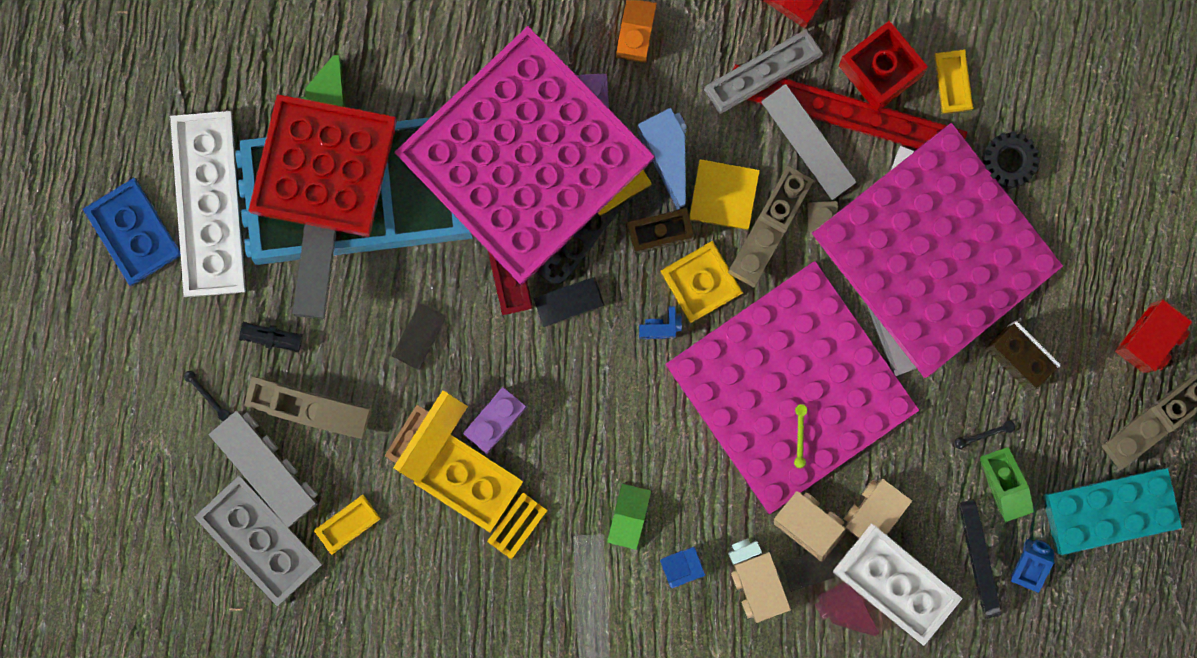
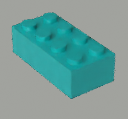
M1160 468L1043 494L1053 543L1058 555L1182 529L1168 468Z

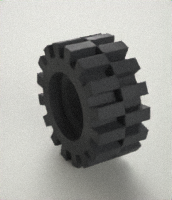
M1012 131L1010 133H1002L995 137L983 152V164L986 166L987 171H990V176L993 179L995 178L1002 188L1010 187L1011 189L1022 186L1038 170L1037 165L1040 163V157L1037 156L1038 148H1035L1033 140L1025 138L1026 135L1023 133L1016 134V132ZM1015 149L1020 153L1022 165L1017 171L1010 172L1002 168L999 157L1003 150Z

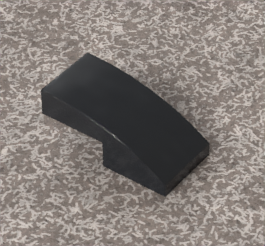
M595 277L534 298L543 327H548L605 306Z

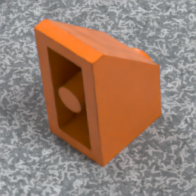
M626 0L616 58L646 63L657 3L642 0Z

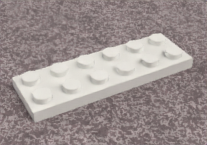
M223 111L170 116L184 297L246 293L232 112Z

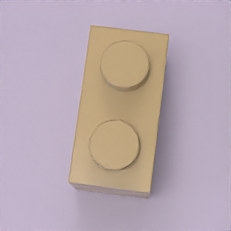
M879 479L877 483L872 480L862 493L866 498L860 506L857 507L854 504L843 518L847 521L844 528L858 539L871 524L887 535L912 500L884 479Z
M796 491L774 518V525L823 562L845 535V528L842 526L844 522L833 512L830 511L826 514L818 507L820 503L809 493L806 492L802 495Z
M765 552L734 564L736 571L731 572V576L736 589L742 588L746 600L741 601L747 619L753 617L754 621L758 623L791 610L770 552Z

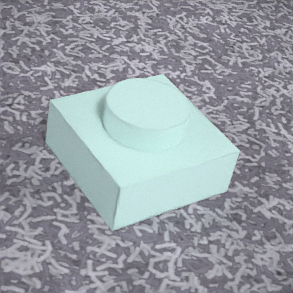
M749 538L732 544L733 551L728 552V555L734 565L762 552L757 541L750 543Z

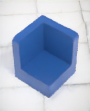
M694 546L660 560L671 589L705 576Z

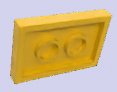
M450 434L420 483L418 484L414 481V484L491 533L524 481Z

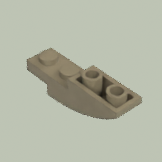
M790 166L786 167L728 271L730 275L755 287L814 181L813 179Z
M1197 373L1131 420L1116 435L1102 445V448L1119 470L1126 468L1168 433L1177 429L1197 413Z
M252 376L244 406L267 412L268 415L360 439L364 438L371 412L369 408L318 393H310L257 376Z

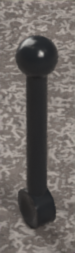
M186 371L184 373V380L189 383L191 382L217 411L219 420L225 421L230 416V412L219 406L195 379L196 375L193 371Z
M1006 421L1001 427L965 439L958 437L955 439L954 445L957 449H963L966 444L1002 432L1012 433L1015 430V424L1012 421Z

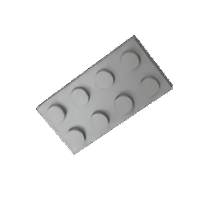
M241 475L235 478L195 516V519L276 606L284 602L323 565L290 528L286 527L270 506Z

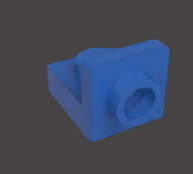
M669 306V324H663V319H645V325H639V339H675L676 331H682L681 313H675V306Z
M1026 539L1023 553L1011 575V582L1039 593L1054 564V550L1043 541Z

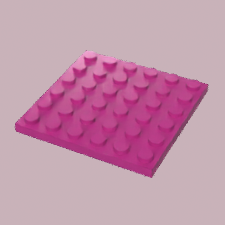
M529 26L517 35L395 151V154L520 285L530 278L655 159V156Z
M952 123L939 131L811 233L924 378L929 377L1063 267L997 180L990 176V171H987L986 166Z
M815 261L665 364L769 515L787 503L796 491L803 492L919 411ZM800 404L807 407V413L804 416L803 457L806 460V465L803 468H797L794 465V460L797 458L798 416L795 413V408Z

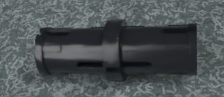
M245 321L242 323L239 335L240 341L266 345V349L272 350L275 347L296 353L300 352L303 334L279 330L275 325L265 327Z

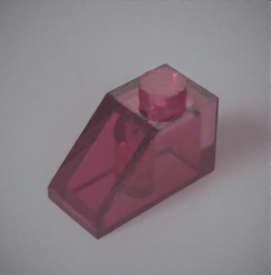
M844 580L816 595L819 602L814 605L822 620L828 618L832 624L872 636L880 634L858 592Z

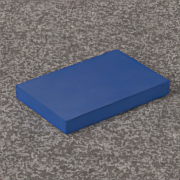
M135 177L83 208V211L129 286H134L181 257L180 249Z

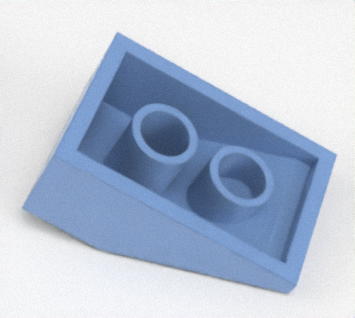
M669 108L638 124L637 133L644 146L655 156L652 162L677 210L684 209L686 204L684 133H686L685 129L687 127L680 113L674 114L672 109Z

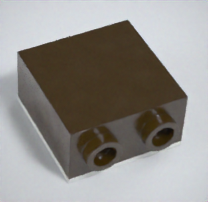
M1017 321L1007 325L985 347L1027 391L1038 389L1060 366Z

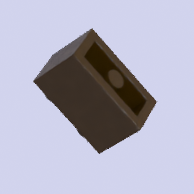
M687 208L627 222L634 255L694 240Z

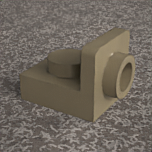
M837 201L811 202L806 204L808 240H815V245L820 244L811 233L838 212Z

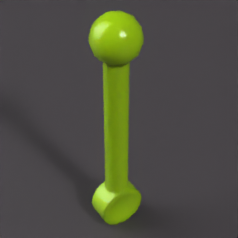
M800 404L795 408V413L798 416L797 458L794 460V465L797 468H803L806 465V460L803 457L804 416L807 413V407Z

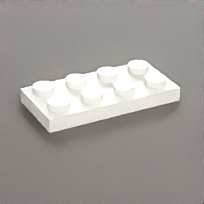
M873 524L867 528L833 570L837 576L923 646H925L963 599Z

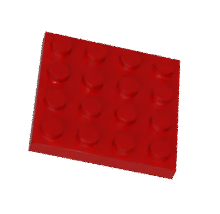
M277 94L248 211L250 214L369 237L397 123L396 117Z

